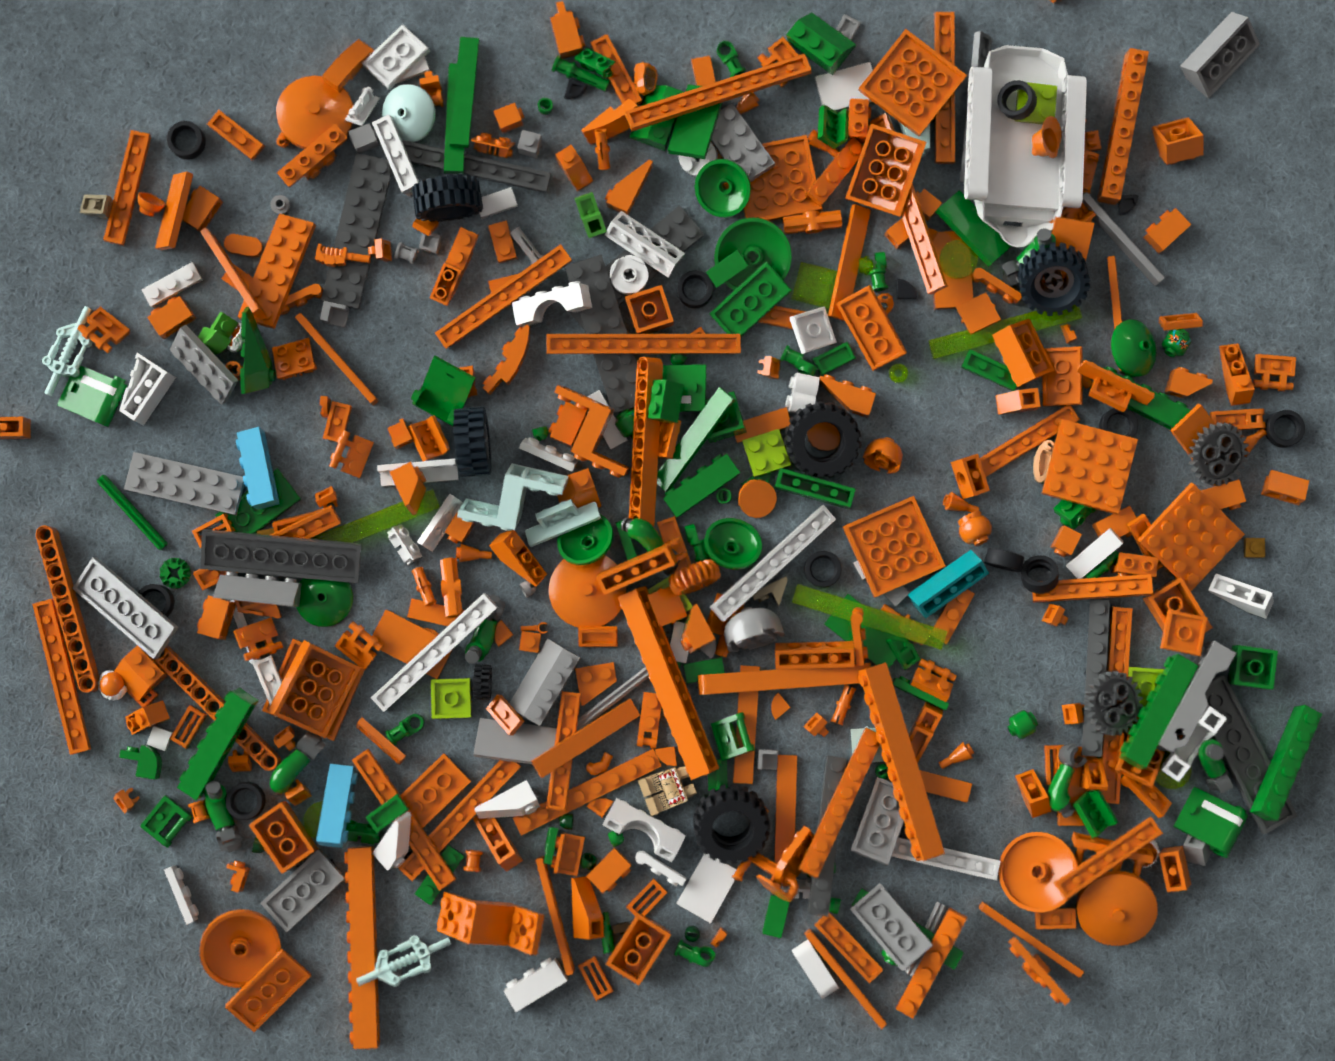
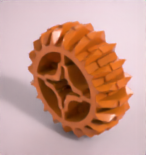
M709 559L681 568V570L672 574L668 581L674 595L681 596L708 587L721 577L718 564Z

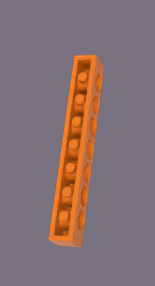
M1130 48L1125 54L1097 202L1116 205L1121 200L1149 51Z

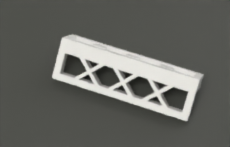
M388 114L372 122L401 192L409 196L412 195V186L415 183H419V180L391 115Z
M622 211L611 221L605 233L606 237L668 278L685 255L684 252ZM622 219L623 221L628 223V225H624L619 220ZM636 231H640L644 235H639ZM652 242H656V243H658L660 246H656V245H654ZM668 252L673 253V254L676 255L677 257H676V258L672 257L671 255L668 254Z
M456 459L411 462L414 467L418 466L420 471L423 472L426 478L424 483L459 480ZM407 463L377 465L378 472H380L381 487L396 486L390 471Z

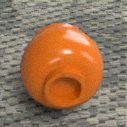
M981 511L972 512L958 520L960 526L959 535L965 543L980 546L989 540L988 536L991 535L992 525L989 519L982 515Z

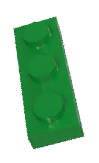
M971 349L968 350L961 368L1008 390L1015 391L1017 385L1012 380L1011 373L1006 365Z
M902 676L899 679H893L894 687L943 711L947 710L948 702H944L911 686L909 679Z
M450 845L447 846L441 855L452 872L455 871L464 858L462 853ZM428 874L415 892V895L431 905L440 891Z

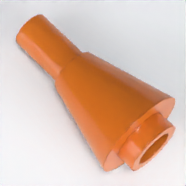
M754 92L746 94L739 101L736 109L740 114H743L758 107L757 102L760 100Z
M813 129L807 137L809 145L827 151L834 158L839 153L837 149H833L818 139V130L815 131Z
M1261 428L1255 434L1246 437L1244 443L1249 444V446L1245 448V451L1249 453L1252 451L1258 440L1267 434L1265 429Z
M950 492L949 495L946 494L943 499L945 510L968 511L971 513L979 511V507L969 504L953 492Z
M460 544V547H456V558L459 559V563L479 558L491 559L492 552L479 551V549Z
M962 742L949 757L940 761L939 765L944 769L953 763L973 759L972 754H974V751L969 743L965 745Z

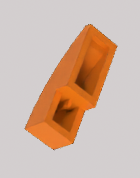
M358 39L330 65L322 75L323 81L340 92L349 79L353 80L363 67L362 63L374 52V49Z
M630 98L615 110L610 106L581 130L589 144L596 143L595 130L606 129L607 139L629 129L625 111L637 108L638 106Z
M927 702L923 705L909 733L917 764L943 716L942 709Z

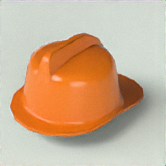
M1048 116L1043 123L1042 129L1032 136L1033 156H1049L1053 159L1057 157L1062 132L1060 124L1054 116Z

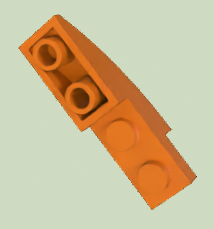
M460 227L446 263L444 262L429 297L430 299L448 306L471 260L472 251L479 234Z
M527 324L524 327H519L514 334L516 337L512 342L508 341L503 346L502 355L506 358V361L502 360L495 368L497 370L493 376L489 375L483 382V390L489 395L493 393L502 381L509 386L521 368L530 341L531 329Z

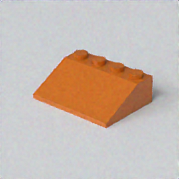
M871 124L845 199L900 217L927 142Z
M303 640L268 711L279 718L326 738L361 667Z

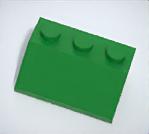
M812 12L798 19L786 34L787 41L791 46L805 54L806 57L831 75L837 71L856 47L854 42Z
M656 85L653 92L645 95L641 106L684 92L667 85ZM678 117L632 131L629 138L665 151Z

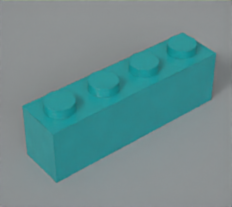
M969 550L907 595L914 607L926 619L984 578L989 572L983 561L972 550Z

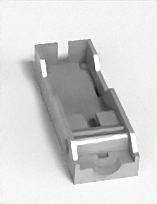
M1216 641L1203 643L1201 656H1196L1193 661L1199 666L1157 749L1162 751L1168 750L1173 753L1174 749L1186 746L1208 705L1205 696L1207 688L1216 673L1227 670L1236 654L1234 651ZM1178 735H1185V738L1179 739L1180 736Z

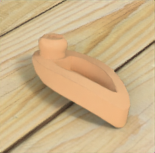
M1052 440L1044 441L1039 446L1034 457L1033 473L1038 483L1045 482L1054 447Z

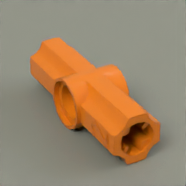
M840 210L828 212L808 211L803 213V215L783 217L784 233L805 232L806 234H812L825 229L842 228Z
M444 558L440 560L442 574L441 592L442 598H444L446 618L452 619L459 617L463 613L461 580L458 575L457 558Z

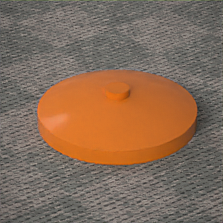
M322 76L300 78L288 85L279 97L276 109L279 127L284 136L299 148L305 149L334 124L346 136H348V131H351L353 123L345 121L349 110L353 108L348 92L344 88L340 92L336 91L323 81Z
M606 555L588 565H574L563 559L553 571L549 582V598L557 615L566 623L577 628L579 626H604L612 621L621 611L618 597L626 593V586L604 595L596 577L600 572L617 564Z
M1043 832L1023 834L1008 844L1001 855L998 871L999 881L1006 896L1018 907L1031 912H1049L1063 906L1070 898L1064 900L1053 883L1078 866L1076 857L1070 847L1058 837Z
M1109 871L1080 891L1076 902V912L1082 929L1092 939L1106 945L1122 946L1140 940L1151 930L1157 918L1158 906L1153 890L1141 877L1126 871Z
M245 909L226 912L214 919L202 935L200 942L202 966L206 973L216 982L227 987L243 988L281 950L279 933L274 924L258 912Z

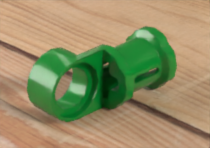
M729 41L720 42L717 46V55L721 58L723 64H726L731 73L730 77L746 72L745 67H742L738 60L739 56L732 43ZM728 46L731 52L728 55H723L720 53V48Z
M878 252L874 254L875 261L877 262L876 269L869 271L874 292L888 289V285L885 282L887 269L885 252Z
M788 345L786 346L780 361L793 364L801 374L814 376L817 370L815 365L802 359L804 354L790 349Z
M695 525L684 526L688 543H690L695 552V562L710 559L704 547V539H698Z
M412 714L399 722V725L392 730L385 731L388 740L396 746L397 742L404 737H410L417 731H420L425 725V720L419 714ZM413 717L420 719L421 724L418 728H413L410 724Z
M682 939L679 940L674 951L675 956L679 955L688 959L690 963L694 962L703 967L710 966L715 959V952L710 947H693L684 943ZM701 953L707 954L710 960L703 959Z

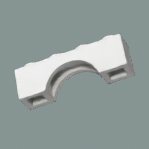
M574 281L564 288L563 286L553 287L550 292L540 291L536 292L533 297H520L519 301L512 302L516 325L525 326L527 324L530 326L542 322L546 309L555 302L561 303L566 311L575 313L592 308L588 285L581 284L580 281Z
M1207 705L1186 746L1174 749L1173 753L1169 754L1160 766L1162 771L1179 782L1190 768L1201 744L1215 735L1227 718Z
M617 798L602 824L618 834L628 829H638L645 832L654 844V853L671 863L686 836L678 829L667 826L661 820L654 819L643 810H638L630 806L626 801Z

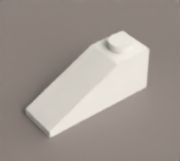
M1215 574L1208 589V592L1238 608L1265 619L1274 603L1273 593L1219 574Z
M526 780L474 809L479 819L523 816L535 812L540 805Z
M409 812L395 820L372 853L387 871L394 866L396 868L401 866L405 861V855L408 853L411 814Z

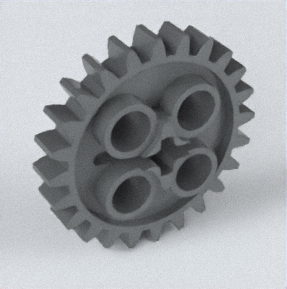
M1217 422L1216 425L1210 424L1209 429L1203 427L1204 433H1197L1199 439L1192 440L1195 446L1189 447L1193 450V453L1188 455V457L1193 458L1188 463L1194 466L1191 471L1196 473L1195 477L1199 478L1201 482L1212 486L1214 484L1220 486L1221 483L1227 484L1228 479L1234 481L1233 475H1240L1239 468L1245 469L1242 462H1248L1244 458V455L1249 454L1248 451H1245V448L1249 446V444L1244 443L1246 437L1242 436L1243 432L1238 430L1236 426L1228 423Z
M1113 671L1099 674V678L1093 679L1095 685L1089 684L1091 692H1086L1089 699L1084 700L1089 706L1085 707L1084 710H1089L1090 713L1086 717L1092 718L1090 724L1096 725L1095 730H1100L1102 734L1122 735V732L1128 733V728L1133 726L1132 722H1138L1136 716L1139 713L1138 709L1143 707L1142 704H1139L1143 697L1138 696L1141 689H1135L1138 683L1132 682L1133 678L1127 677L1126 673Z

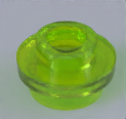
M865 256L859 260V272L869 275V271L873 270V260H870L869 256Z
M894 364L889 369V377L893 382L901 383L908 377V369L903 364ZM896 370L901 371L902 375L900 377L895 375Z

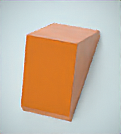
M1085 757L1087 762L1081 766L1080 787L1108 790L1102 758Z

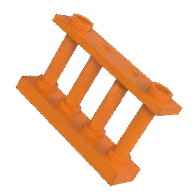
M1073 832L1071 839L1073 845L1077 848L1075 857L1078 866L1082 863L1084 852L1087 849L1098 853L1114 841L1099 837L1092 838L1090 835ZM1141 848L1128 857V859L1135 861L1132 873L1140 876L1143 864H1152L1154 855L1151 849ZM1123 861L1116 865L1112 871H1120Z

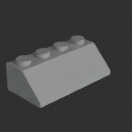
M1231 12L1180 65L1185 78L1205 97L1210 98L1260 45L1249 18Z
M226 571V575H220L213 598L299 607L302 584L297 583V579L285 578V582L277 581V577L265 576L264 580L257 579L258 575L254 574L238 577V573Z
M547 638L509 704L516 712L541 726L581 658Z

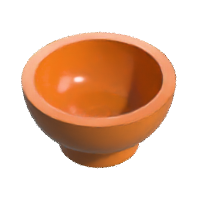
M146 192L138 193L137 200L141 213L147 216H154L155 213L160 212L164 208L165 202L160 198Z

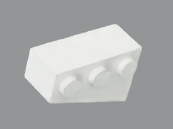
M137 353L134 370H131L130 374L131 380L128 388L126 387L119 411L144 426L176 377Z

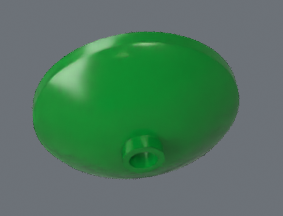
M716 159L704 165L698 172L695 180V194L699 204L708 213L717 217H730L742 211L747 205L751 196V183L746 171L739 164L728 159ZM725 182L729 184V189L725 188Z
M1135 319L1119 323L1111 339L1112 354L1117 366L1122 372L1131 377H1141L1148 374L1155 364L1157 355L1153 334L1145 324Z
M600 514L601 518L599 520L558 536L557 547L561 556L567 562L574 565H588L601 559L608 552L613 542V528L606 517Z
M724 518L714 522L707 529L704 537V547L708 556L716 564L727 569L739 570L753 565L758 560L762 551V541L759 533L749 523L736 518Z
M303 578L300 581L302 586L300 603L297 610L304 620L315 626L329 627L340 623L347 617L351 611L354 599L353 590L349 582ZM320 594L325 595V599L323 601L319 600Z

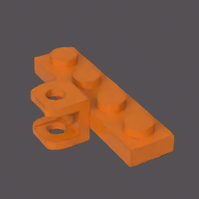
M1015 937L1011 938L1008 943L1012 947L1009 949L1017 958L1021 956L1025 961L1021 966L1022 969L1035 983L1039 982L1043 988L1047 986L1051 990L1049 995L1057 1004L1059 1002L1064 1005L1068 1004L1071 1001L1069 997L1048 975L1051 969L1037 954L1032 957Z

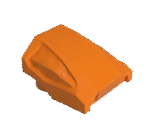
M1156 748L1147 768L1141 770L1119 758L1115 770L1141 784L1152 787L1160 770L1165 752Z

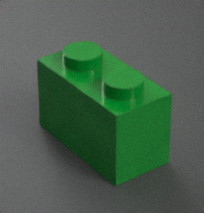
M654 380L648 418L666 423H678L684 384L669 380Z

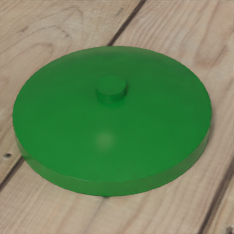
M757 217L738 220L728 226L717 241L714 253L715 265L737 249L749 265L724 282L732 290H736L765 262H768L783 280L789 272L792 260L789 240L785 233L769 220Z

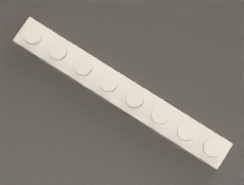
M821 505L710 606L711 610L724 622L836 520L835 517L824 505Z
M486 593L482 594L379 689L371 699L385 712L496 610L498 606Z

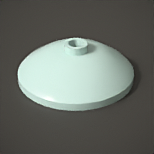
M410 84L401 85L393 89L386 97L382 107V117L388 114L391 115L401 140L414 143L422 140L431 131L435 121V106L430 95L421 87Z

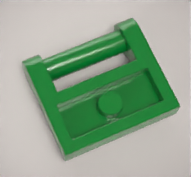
M744 712L711 723L722 761L755 751L754 744H751L744 722ZM734 722H737L744 747H739L732 724Z
M164 795L140 827L163 846L169 848L173 838L187 821L190 822L193 815L168 795ZM178 813L181 817L167 835L163 836L161 832Z

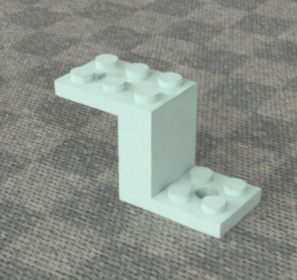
M512 463L505 474L499 506L466 498L458 510L457 517L462 518L466 522H481L484 526H499L502 530L506 531L515 530L522 516L527 487L532 491L543 490L547 491L550 495H562L569 476Z

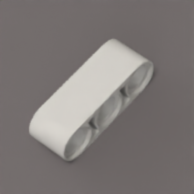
M806 940L792 950L822 999L839 989L809 940Z

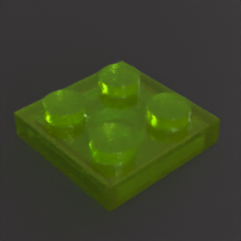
M801 262L791 300L818 307L825 306L826 309H829L837 271Z

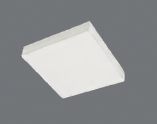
M825 306L789 317L801 354L837 343Z

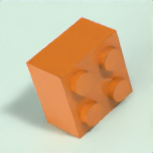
M662 285L625 296L626 305L636 334H649L674 326V320Z

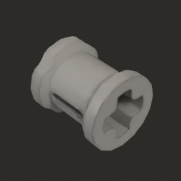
M399 242L394 258H401L409 261L410 264H414L419 249L405 246L404 243Z

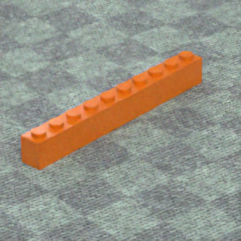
M640 587L619 596L620 607L624 611L627 624L632 631L635 644L642 656V662L646 666L649 679L656 691L657 699L660 701L664 716L671 728V734L677 743L679 754L682 756L686 771L692 780L719 769V766L663 627H658L646 598L649 595L647 587Z
M887 663L859 670V683L863 686L865 692L864 699L866 704L869 705L871 712L870 719L877 731L876 739L882 747V758L887 764V774L893 783V794L900 806L899 814L906 826L905 833L912 845L911 853L916 858V861H925L945 854Z
M374 846L349 847L344 855L345 864H348V872H345V882L349 886V891H346V903H349L346 922L350 923V931H347V943H350L347 960L348 963H351V971L348 972V983H351L352 991H349V1003H352V1011L349 1012V1022L353 1023V1031H350V1043H353V1049L378 1048L380 1045L378 978L361 986L358 985L356 980L375 971L377 962L375 861L372 854Z

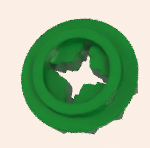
M170 558L164 561L161 568H159V577L163 584L169 588L177 589L185 586L191 576V569L188 563L180 558ZM170 568H172V569H174V570L179 569V571L177 572V574L179 575V576H178L179 578H177V577H175V576H173L172 578H169V577H171L170 575L172 574V572L170 571V570H171Z

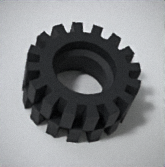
M475 664L474 700H490L492 693V665Z

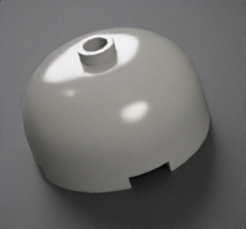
M744 608L740 613L731 617L724 628V638L729 652H738L739 648L752 650L776 642L777 636L783 637L785 635L779 617L773 611L766 608Z

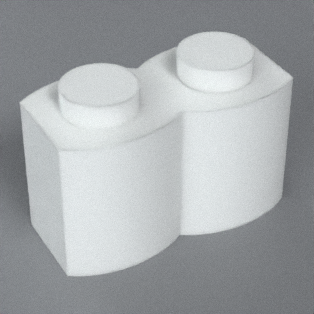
M796 373L794 377L791 376L789 388H792L791 396H787L785 407H788V412L796 413L797 410L806 408L805 405L815 404L820 377Z

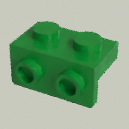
M825 104L819 107L818 139L833 149L844 144L848 140L849 110L845 108L837 113Z
M1061 500L1053 508L1054 513L1068 521L1070 528L1073 530L1082 525L1085 519L1097 510L1065 500Z
M1100 790L1087 791L1072 804L1092 838L1098 837L1108 826L1118 823Z

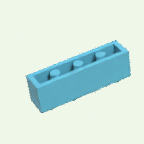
M260 427L237 432L236 446L241 452L239 461L245 472L243 481L245 486L248 487L247 501L249 505L260 510L280 504L265 431Z
M330 764L316 840L320 846L343 848V843L347 842L348 831L346 830V825L351 821V811H349L350 804L354 803L355 792H352L353 785H356L358 781V773H356L354 766Z

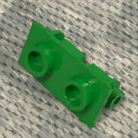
M585 48L574 57L575 60L579 61L581 67L593 72L596 70V73L604 78L612 76L611 66L615 64L614 60L589 48Z
M716 759L719 769L708 773L709 791L713 788L719 790L721 785H725L726 788L728 787L727 761Z
M354 820L347 823L348 841L357 842L358 836H361V843L379 844L380 831L376 833L370 823H357Z

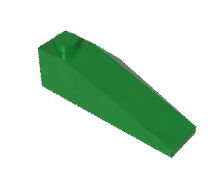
M246 307L242 312L241 337L245 339L241 350V356L245 358L243 368H240L241 394L269 388L276 378V372L272 370V361L250 308Z

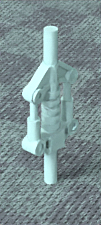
M84 306L77 324L74 323L57 329L56 334L58 338L55 344L52 345L48 355L42 359V363L54 372L44 392L46 395L52 396L61 376L77 377L80 374L79 367L84 358L85 350L92 346V341L85 339L82 333L77 330L80 324L85 325L87 317L91 313L92 309ZM70 337L67 339L66 347L63 348L64 352H61L62 356L59 357V361L54 360L62 338ZM80 340L83 346L79 355H76L71 366L66 365L69 364V359L72 357L71 354L74 353L73 349L75 350V345Z
M411 936L408 941L397 945L396 948L390 951L381 950L378 955L375 971L357 978V983L361 986L378 978L396 987L399 986L400 981L408 977L412 978L421 973H429L431 970L430 954L451 945L449 938H445L427 947L426 944L419 940L418 936ZM411 947L415 951V953L411 952L410 955L402 956L399 960L395 959V962L391 961L388 964L389 955L398 951L402 952ZM417 960L420 962V966L409 970L408 973L400 977L392 973V971L396 972L397 969L400 970L402 967H407V964L411 965L412 962L415 963Z

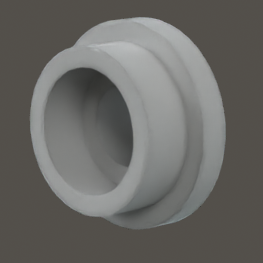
M277 195L271 200V209L276 214H285L290 209V201L283 195ZM282 201V207H277V203Z

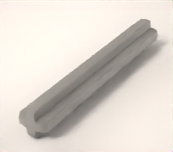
M940 902L935 903L925 925V928L935 933L946 909L944 904ZM924 954L905 970L906 974L914 975Z

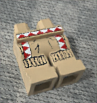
M675 766L638 780L644 797L663 790V792L645 799L651 816L688 801V798L697 793L693 783L683 787L681 780L689 777L686 766L679 768Z

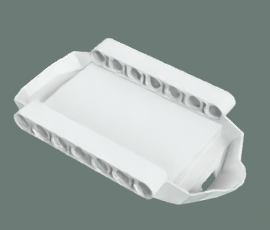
M1005 45L989 51L984 67H971L969 71L964 197L965 199L975 201L978 216L983 222L997 231L1010 246L1019 248L1030 244L1040 229L1047 228L1052 230L1053 223L1049 221L1054 220L1055 216L1061 217L1063 207H1081L1083 199L1087 80L1084 76L1068 75L1064 58L1048 50ZM1013 80H1021L1029 83L1057 86L1055 118L1060 124L1062 138L1056 158L1053 159L1049 156L1041 157L1039 155L1033 156L1032 136L1042 129V124L1015 122V120L1008 118L999 109L997 103L998 94L1006 83ZM1017 90L1012 92L1006 101L1007 107L1012 111L1016 110ZM1004 221L1022 222L1021 226L1003 225Z

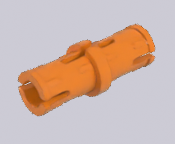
M597 129L595 130L597 146L595 147V153L598 155V169L607 170L610 169V146H608L607 130Z
M417 567L411 572L417 584L416 589L421 594L424 606L429 607L436 604L431 590L432 585L427 580L424 568Z
M844 685L840 700L836 702L837 707L831 719L832 722L836 723L838 716H840L837 723L843 725L856 691L855 688L851 687L849 694H847L850 687L848 685Z

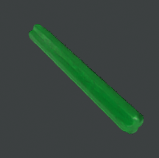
M106 475L100 476L97 479V483L158 550L164 549L167 546V542Z

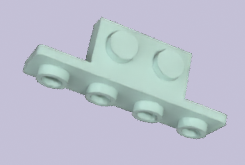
M570 499L536 513V519L540 524L525 530L528 545L533 547L599 520L601 516L597 503L592 502L577 508Z

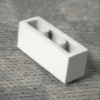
M557 958L544 960L540 963L541 967L537 970L531 968L523 974L524 977L517 980L515 978L506 984L507 988H505L504 993L515 1012L567 982L568 977Z

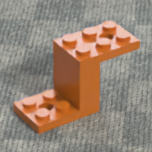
M557 385L554 393L559 394L557 398L565 402H571L572 400L576 402V407L585 411L589 409L571 450L575 454L574 457L581 461L590 460L592 461V466L601 470L607 468L610 470L609 473L620 478L628 475L630 467L596 452L615 409L567 387Z
M444 892L441 900L440 915L437 921V931L468 944L510 946L530 955H537L544 915L513 903L470 900L451 892Z

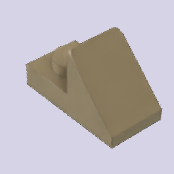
M84 194L80 213L99 216L108 220L113 200L108 195Z
M787 577L759 589L752 596L753 601L758 599L760 603L770 598L768 594L772 593L777 606H779L788 581Z

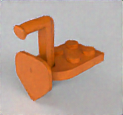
M804 826L796 833L792 844L784 850L778 865L758 853L754 858L752 856L748 857L749 861H742L734 875H732V878L737 881H743L744 873L753 863L772 875L771 879L768 880L758 874L757 879L760 883L782 900L792 902L799 890L796 878L801 871L798 868L814 834L809 828ZM781 886H791L787 893L780 889Z

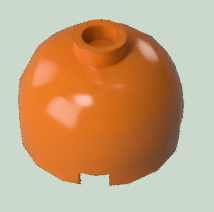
M889 437L873 440L867 445L863 454V458H865L864 463L869 468L879 472L880 467L888 470L887 474L896 473L902 464V450Z

